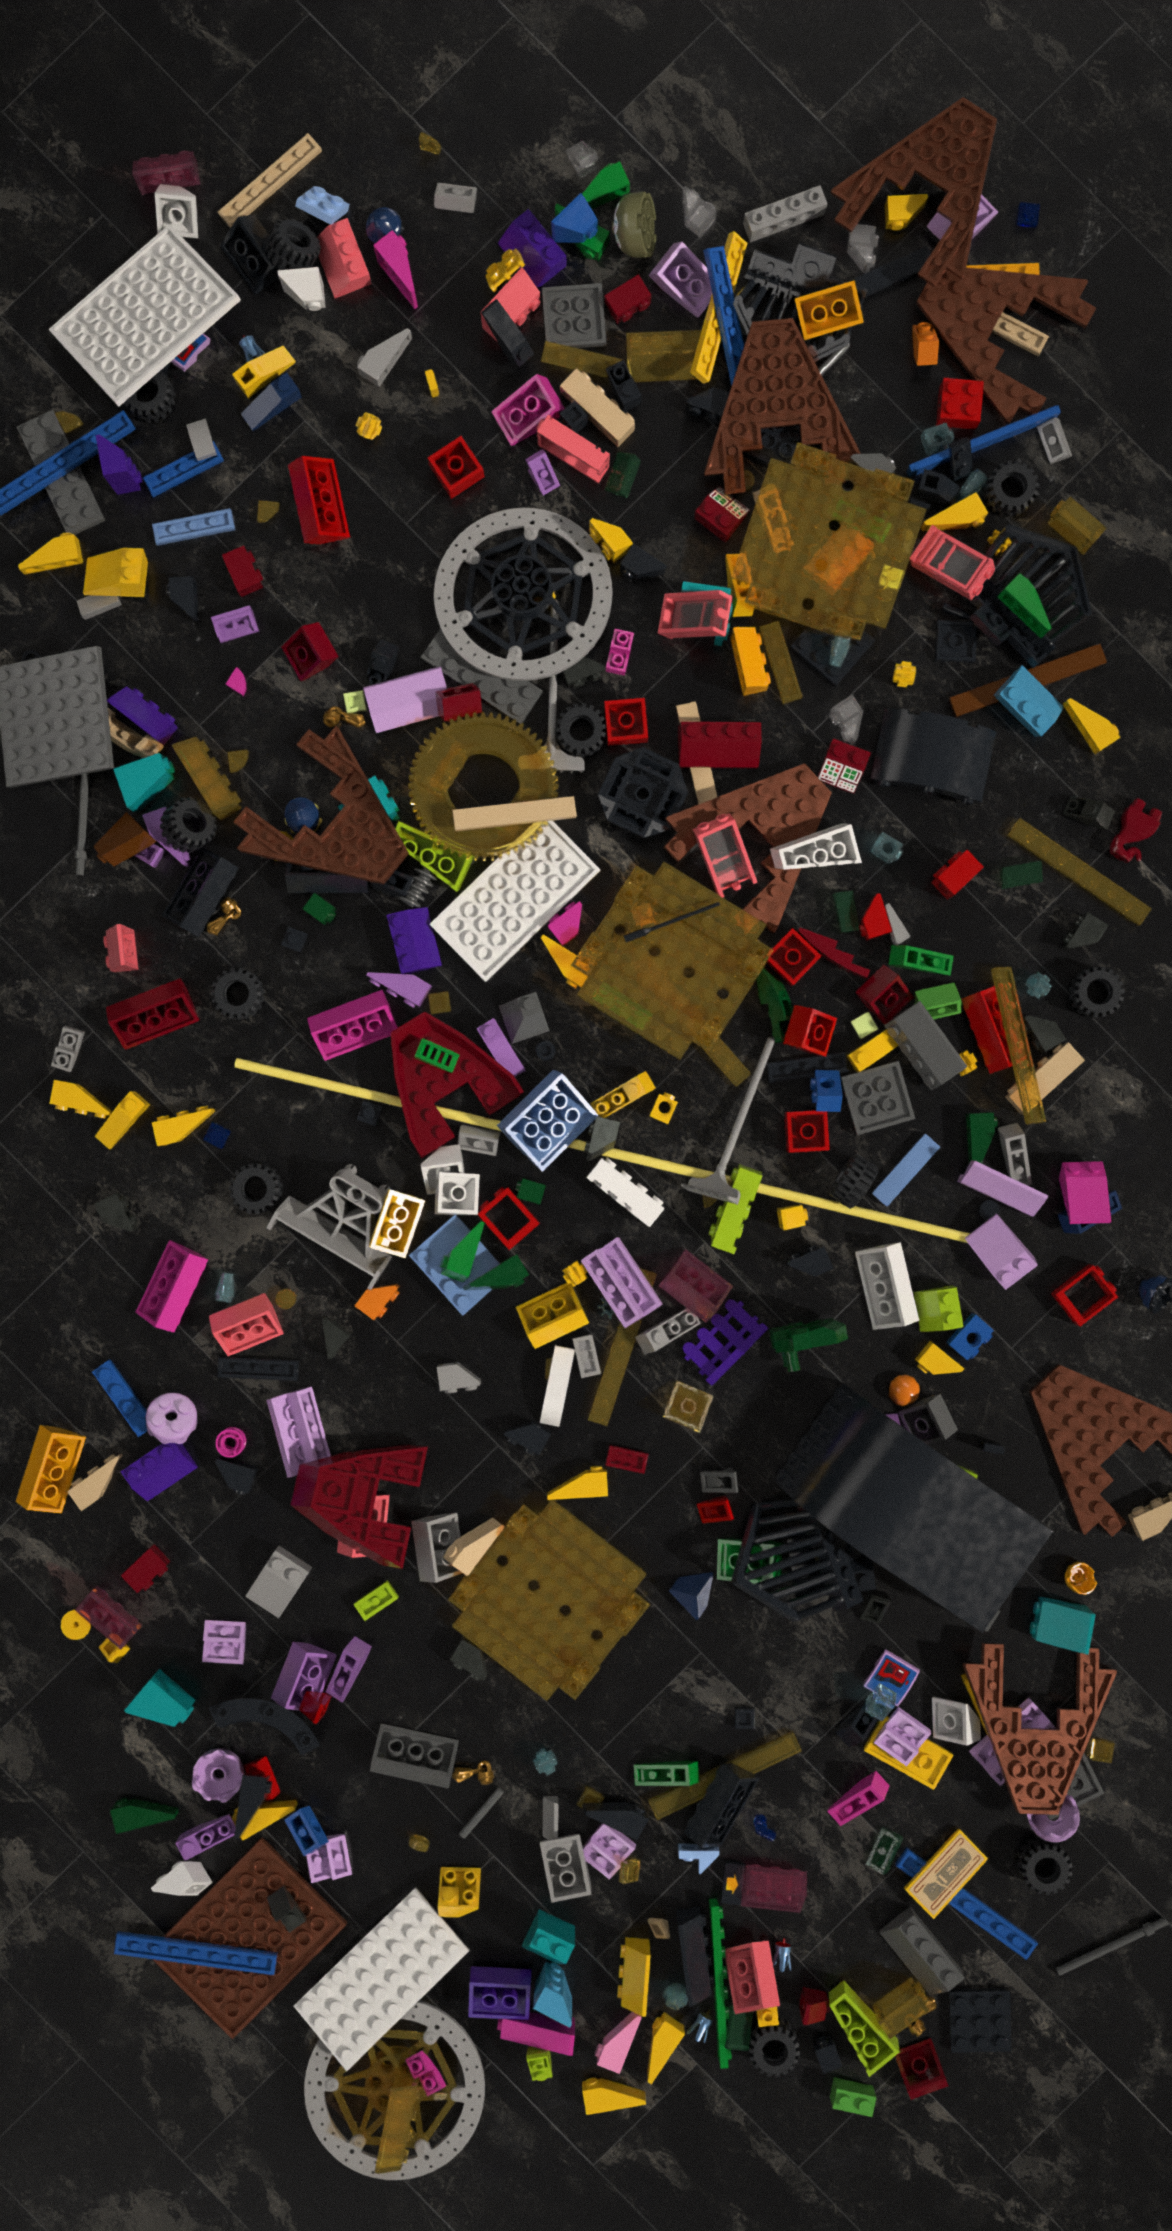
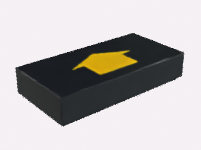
M725 1861L721 1903L741 1905L745 1863Z

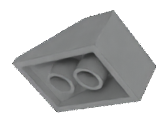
M278 1546L245 1597L279 1618L312 1567L281 1546Z
M580 1834L540 1841L551 1903L591 1895V1882Z

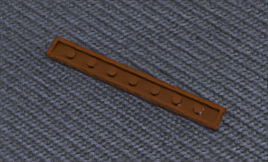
M1101 644L1028 669V671L1045 686L1104 665L1107 661ZM1010 676L950 697L949 702L955 718L1000 702L993 695Z

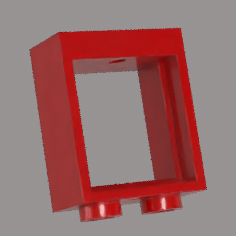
M501 1187L493 1194L496 1198L492 1202L487 1200L479 1207L481 1211L478 1215L510 1250L538 1226L540 1222L509 1187L506 1189ZM506 1195L512 1199L530 1220L509 1240L486 1216V1213Z
M1088 1264L1051 1293L1073 1323L1079 1327L1118 1298L1115 1293L1117 1291L1110 1281H1105L1102 1277L1104 1273L1097 1265ZM1090 1273L1106 1295L1080 1314L1064 1292Z

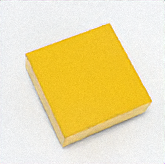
M433 370L425 371L432 398L439 396Z

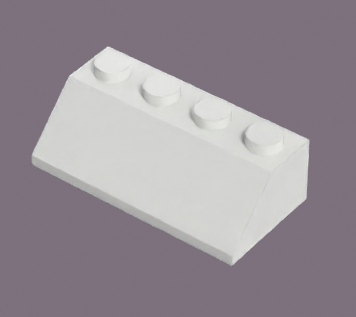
M901 1242L856 1251V1259L873 1330L902 1327L919 1321Z

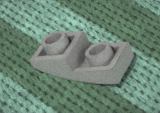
M206 419L187 424L197 460L200 461L217 455Z
M68 1026L63 1027L51 1066L68 1072L72 1071L82 1043L84 1031Z

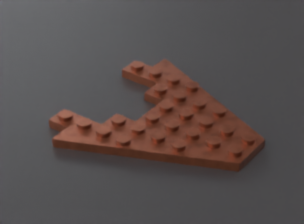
M793 318L752 322L704 476L723 474L725 495L745 493L742 451L762 449L761 429L800 425L801 446L821 444L824 485L844 484V463L848 462L853 454L861 453Z
M1058 1364L1029 1392L1081 1532L1086 1535L1099 1523L1113 1537L1126 1522L1100 1495L1113 1481L1100 1465L1128 1439L1141 1452H1144L1151 1444L1158 1440L1172 1455V1413Z

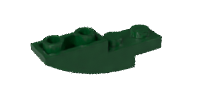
M768 964L754 965L758 997L761 1005L768 1004V1014L771 1018L772 1035L775 1043L784 1042L789 1020L793 1012L789 995L778 975Z

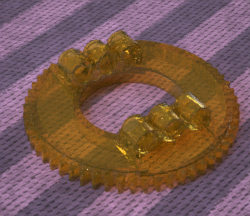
M476 712L473 713V718L465 714V720L457 716V722L450 719V726L442 723L443 730L436 727L437 735L430 733L431 740L424 739L426 746H419V750L422 753H415V757L418 760H412V764L415 767H410V772L413 775H409V781H412V783L408 784V788L412 789V791H409V797H413L410 800V804L416 805L412 808L413 813H418L416 820H422L420 827L426 826L425 834L431 832L430 839L437 838L436 844L440 845L443 843L444 850L448 847L451 848V854L458 851L459 857L462 854H466V859H469L472 855L476 861L479 856L482 857L483 861L486 860L487 856H490L491 861L494 860L496 855L499 859H502V854L510 857V851L517 854L519 847L522 850L525 849L524 843L532 844L531 838L537 840V833H543L542 827L547 828V821L455 831L453 810H456V807L450 800L448 789L454 783L459 771L463 769L469 756L490 754L506 761L518 777L520 789L511 803L558 797V792L554 791L559 787V784L554 783L558 781V776L553 775L557 772V769L551 768L554 765V760H549L551 753H545L547 746L540 747L542 739L535 741L537 734L529 735L531 729L523 730V723L517 727L516 719L509 723V716L501 720V714H498L495 719L492 712H490L488 718L484 712L481 713L480 718H478Z

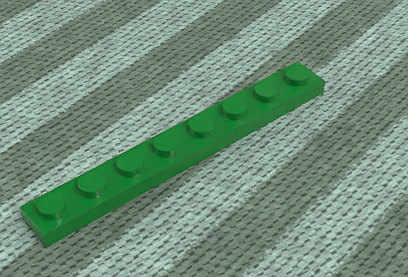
M709 1899L717 2051L720 2069L729 2068L728 2060L732 2059L730 2046L727 2047V2040L730 2039L729 2026H726V2019H729L728 2006H725V1999H728V1991L723 1979H727L726 1966L722 1964V1959H726L725 1947L721 1946V1939H724V1927L720 1926V1919H723V1908L719 1906L717 1899Z

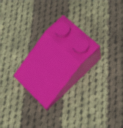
M392 230L373 245L377 262L413 308L416 309L418 305L407 257L408 251L405 248L407 244L401 235L397 236Z
M536 374L491 412L510 445L513 446L536 433L537 425L541 419L545 420L547 415H550L551 419L557 420L560 417L559 413L565 408L547 377Z
M1103 1161L1062 1162L1059 1182L1069 1223H1111L1107 1176Z

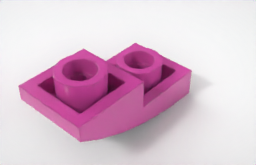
M614 629L606 672L625 676L634 633Z
M423 2051L405 2059L413 2078L419 2077L427 2096L446 2086L440 2072Z

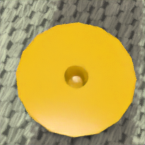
M81 1610L69 1611L61 1620L63 1634L72 1640L84 1638L91 1628L89 1616Z

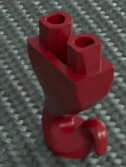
M1139 798L1135 799L1130 806L1125 808L1121 816V831L1110 843V854L1125 863H1129L1133 856L1140 862L1141 851L1137 847H1130L1128 850H1125L1123 845L1149 838L1161 824L1159 820L1162 812L1156 808H1151L1148 815L1143 813L1142 810L1146 803Z

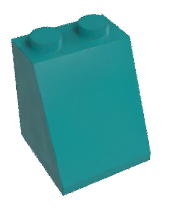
M157 753L114 769L127 808L134 813H139L174 780L173 773L175 769L167 757Z
M1038 1596V1601L1034 1603L1033 1613L1035 1614L1034 1622L1030 1624L1031 1636L1038 1642L1088 1655L1096 1614L1083 1604Z
M158 1669L124 1711L131 1715L175 1727L178 1722L183 1724L194 1709L192 1705L195 1699Z
M539 1909L522 1947L557 1964H566L575 1946V1926Z

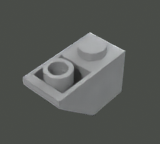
M459 1362L437 1366L440 1391L445 1390L446 1394L457 1392L458 1388H465V1391L475 1390L481 1384L480 1378Z

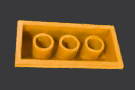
M40 1425L15 1502L26 1510L62 1513L68 1495L67 1491L70 1489L86 1437L59 1427Z

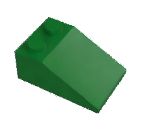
M718 1539L717 1580L731 1581L743 1539ZM769 1541L753 1545L751 1554L783 1545V1542ZM783 1553L748 1564L746 1572L781 1561ZM782 1569L749 1581L755 1584L781 1575Z

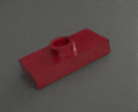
M609 1445L605 1466L644 1474L649 1454Z

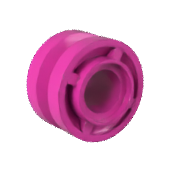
M237 1427L224 1429L216 1438V1448L225 1457L237 1456L246 1446V1436ZM228 1437L235 1440L236 1445L234 1447H230L227 1444Z

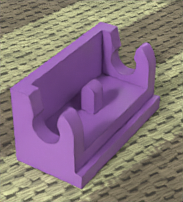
M250 606L211 617L217 637H219L221 643L259 632L253 610Z

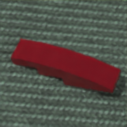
M801 927L797 930V933L828 961L863 979L868 977L869 969L852 964L854 955L835 949L838 941Z

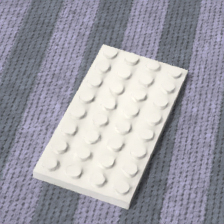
M553 821L535 822L433 920L430 926L487 982L600 872V869Z
M415 1888L313 1986L294 2007L344 2069L348 2071L469 1952V1949L444 1919L438 1915V1912L422 1893Z

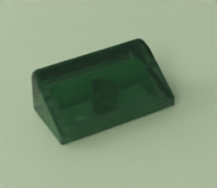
M617 453L605 487L606 491L622 497L629 496L640 465V459L635 454Z
M1041 861L999 869L1003 889L1043 882Z
M853 891L834 893L833 899L840 934L859 931Z
M882 1827L866 1865L882 1875L887 1874L904 1837Z
M730 2006L725 2042L726 2049L748 2051L753 2011L735 2014L734 2006Z

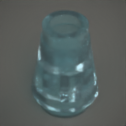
M976 469L974 472L971 471L959 494L965 499L978 492L986 485L987 476L979 469Z
M839 636L834 637V641H831L829 665L841 668L851 647L849 645L850 639Z
M222 1273L214 1294L216 1296L215 1301L232 1303V1298H234V1274Z

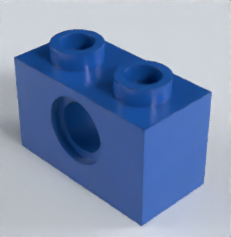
M815 1070L814 1078L810 1080V1090H814L812 1091V1103H815L816 1111L841 1112L843 1096L839 1071Z
M971 1313L963 1322L964 1327L958 1328L946 1341L965 1360L973 1359L979 1352L978 1348L982 1343L986 1344L992 1338L991 1333L994 1331L976 1314ZM969 1333H975L976 1336L972 1343L967 1342Z
M310 1806L299 1809L285 1819L303 1856L314 1853L329 1842Z

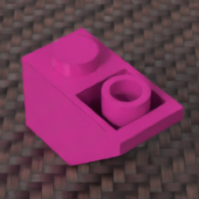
M580 901L577 904L572 902L565 908V913L561 916L556 914L549 920L548 929L562 947L578 935L582 910Z

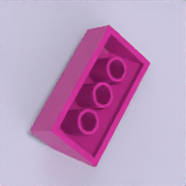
M383 990L307 1018L310 1032L324 1061L391 1036L390 1032L398 1028Z
M169 1240L136 1313L156 1328L175 1332L184 1310L189 1304L191 1295L197 1287L198 1280L206 1267L208 1259L185 1246Z

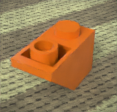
M928 322L913 325V349L917 366L936 365L939 339L933 325Z
M393 1284L373 1287L371 1290L367 1289L355 1304V1307L373 1320L377 1316L381 1319L387 1311L386 1304L389 1300L393 1302L399 1295L397 1289L400 1286Z

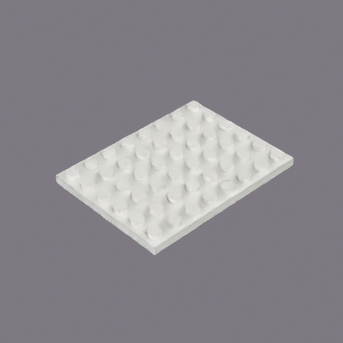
M169 224L49 330L119 407L241 299Z

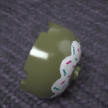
M646 191L625 195L617 204L614 221H612V231L615 234L619 248L624 254L632 258L651 257L656 246L657 235L654 234L655 208L650 193H646Z

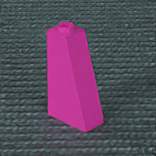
M529 2012V2020L498 2019L497 2030L501 2031L500 2039L573 2056L575 2017H572L570 2028L539 2013Z

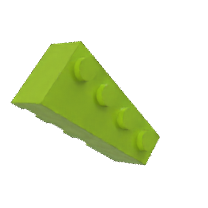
M399 821L396 831L408 850L409 855L458 892L475 855Z
M741 1164L738 1165L737 1169H733L730 1179L733 1180L730 1187L740 1192L738 1205L724 1201L723 1206L719 1205L716 1212L717 1222L716 1224L712 1223L708 1234L711 1235V1246L735 1254L737 1249L735 1247V1240L739 1239L742 1235L744 1226L742 1222L748 1218L751 1208L749 1204L754 1201L762 1179V1172Z
M844 1980L829 1992V2005L841 2027L845 2030L848 2040L856 2050L858 2058L863 2063L870 2077L900 2052L898 2038Z

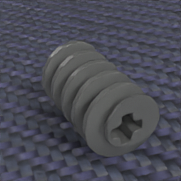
M420 864L418 866L421 869H413L416 876L409 875L414 878V881L406 896L396 897L412 908L414 906H421L417 900H425L422 893H429L426 886L433 887L430 879H438L433 872Z

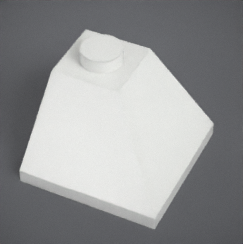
M160 184L155 192L158 233L170 224L181 237L198 238L196 196L180 186Z
M318 267L278 271L284 292L303 308L311 311L326 308L324 285Z
M460 1144L439 1147L421 1164L427 1195L436 1193L439 1172L465 1173Z
M439 1172L434 1214L478 1215L479 1174Z
M938 1697L932 1698L933 1738L966 1746L981 1740L980 1719L968 1704Z

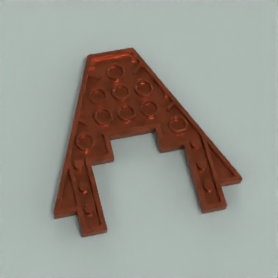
M962 97L831 190V195L845 203L836 216L835 223L852 233L886 180L904 190L913 175L917 173L947 193L937 208V213L952 222L919 271L918 277L933 287L936 286L946 270L963 279L997 118Z
M966 267L963 279L946 270L935 287L929 283L926 284L916 302L972 379L984 381L983 394L1008 425L1017 409L1030 416L1038 413L1046 397L995 369L1004 350L987 340L1005 307L1023 317L1032 299L1083 328L1087 326L1096 310V307L1079 298L1088 283L1086 279Z
M335 726L325 740L311 730H308L296 745L341 778L330 795L343 804L344 807L321 836L304 825L293 840L289 839L248 807H245L234 821L235 825L248 834L237 849L240 852L384 885L409 852L339 728Z
M804 763L666 817L665 820L677 834L664 848L676 861H679L697 843L692 829L697 828L700 823L715 820L717 816L728 813L735 819L738 830L748 821L774 848L816 833L832 792ZM771 853L761 862V865L774 878L732 919L745 934H748L759 921L771 933L776 932L801 868L777 869L774 866Z
M982 1643L981 1664L963 1663V1668L1015 1810L1019 1814L1058 1815L1115 1679L1117 1670L1099 1669V1648H1090L1088 1655L1077 1652L1076 1709L1057 1708V1729L1021 1728L1022 1708L1002 1706L1004 1645Z

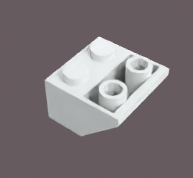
M179 1861L172 1866V1870L168 1874L160 1876L156 1880L157 1883L151 1889L153 1892L178 1896L198 1895L212 1881L201 1862Z

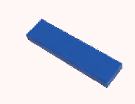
M213 441L217 453L215 456L198 461L193 451L143 477L151 495L155 497L223 462L224 460L215 442Z

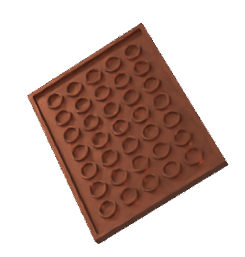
M261 1837L163 1937L278 1952L275 1974L268 1975L153 1960L233 2039L346 1926L347 1921ZM283 1885L307 1917L303 1924L290 1933L281 1920L275 1922L267 1900L270 1894Z

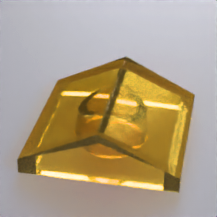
M676 1381L667 1401L663 1417L700 1433L713 1396Z

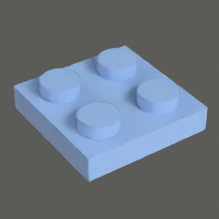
M313 186L297 198L295 207L332 225L348 212L350 204L344 202L341 197L327 193L321 187Z

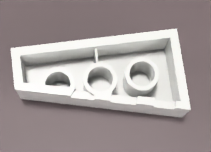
M841 823L770 849L774 866L777 869L785 870L862 863L851 824Z
M601 1158L587 1175V1178L650 1227L665 1209L661 1206L664 1202L655 1195L652 1198L647 1195L646 1192L648 1190L640 1183L637 1185L630 1181L632 1177L624 1170L621 1173L615 1169L616 1164L609 1158H606V1160Z

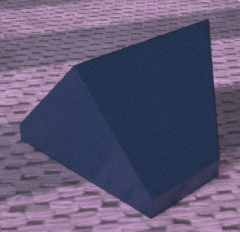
M714 1572L679 1577L669 1590L695 1620L700 1618L708 1605Z

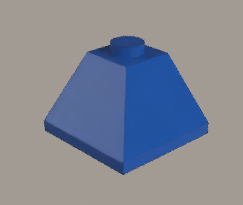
M581 193L551 221L552 239L555 242L583 243L588 238H593L598 231V219Z

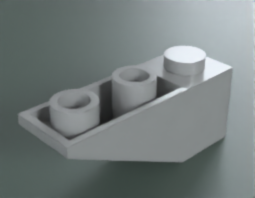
M689 1306L650 1327L635 1338L645 1355L657 1351L701 1323L692 1306Z

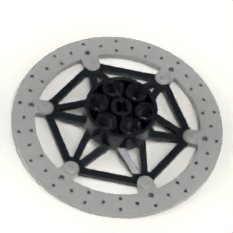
M512 508L498 511L479 519L467 527L452 542L443 556L437 571L434 586V604L437 619L446 640L453 650L468 664L481 672L500 679L512 681L538 680L556 675L570 668L586 656L595 646L610 616L612 581L609 567L601 549L578 524L562 515L543 509ZM524 528V534L480 553L474 550L481 542L497 533ZM539 530L550 532L568 542L580 554L583 561L578 563L572 561L538 536ZM523 543L516 556L509 557L501 563L486 559ZM536 545L541 546L569 567L547 568L538 560ZM529 546L532 556L525 555ZM466 562L470 565L465 607L464 611L456 613L453 598L454 585L462 563ZM484 566L496 568L493 576ZM523 566L529 567L527 571L520 570ZM476 570H479L491 583V591L471 608ZM504 574L511 575L508 579L501 578ZM569 574L559 581L552 583L551 575ZM590 575L593 584V601L585 625L580 626L577 623L581 582L582 577ZM538 578H545V581L542 583L536 582ZM575 580L571 617L568 618L553 598V592ZM502 593L508 594L506 598H499V595ZM536 597L543 598L540 602L533 601ZM491 599L494 600L496 608L477 613ZM521 604L524 606L521 610L515 609L517 605ZM549 605L554 608L563 622L544 613ZM504 614L507 618L510 643L508 644L477 621ZM536 617L561 629L523 645L531 621ZM514 620L524 621L517 642L513 625ZM471 625L506 650L508 652L507 658L495 656L480 648L468 637L463 628ZM567 635L573 639L565 647L549 656L534 660H522V654Z

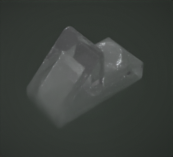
M584 141L565 150L580 178L597 169L595 161L599 159L598 155Z

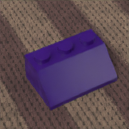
M529 209L511 223L498 242V245L504 252L508 249L514 250L515 248L519 251L525 266H520L518 270L523 268L537 289L566 267V255Z
M100 434L95 435L103 476L116 494L141 490L139 483H142V476L140 471H137L136 465L132 463L131 457H127L122 449Z
M126 686L107 700L116 710L162 745H165L178 728L174 724L175 719L168 713L164 715L158 711L160 707L151 700L147 703L142 699L144 695L136 688L131 690Z
M427 907L404 910L387 915L401 974H411L442 966L433 928L430 926L431 920Z
M162 1443L123 1469L121 1473L130 1487L146 1501H149L198 1467L183 1444Z
M471 1966L468 2017L529 2020L531 1969Z

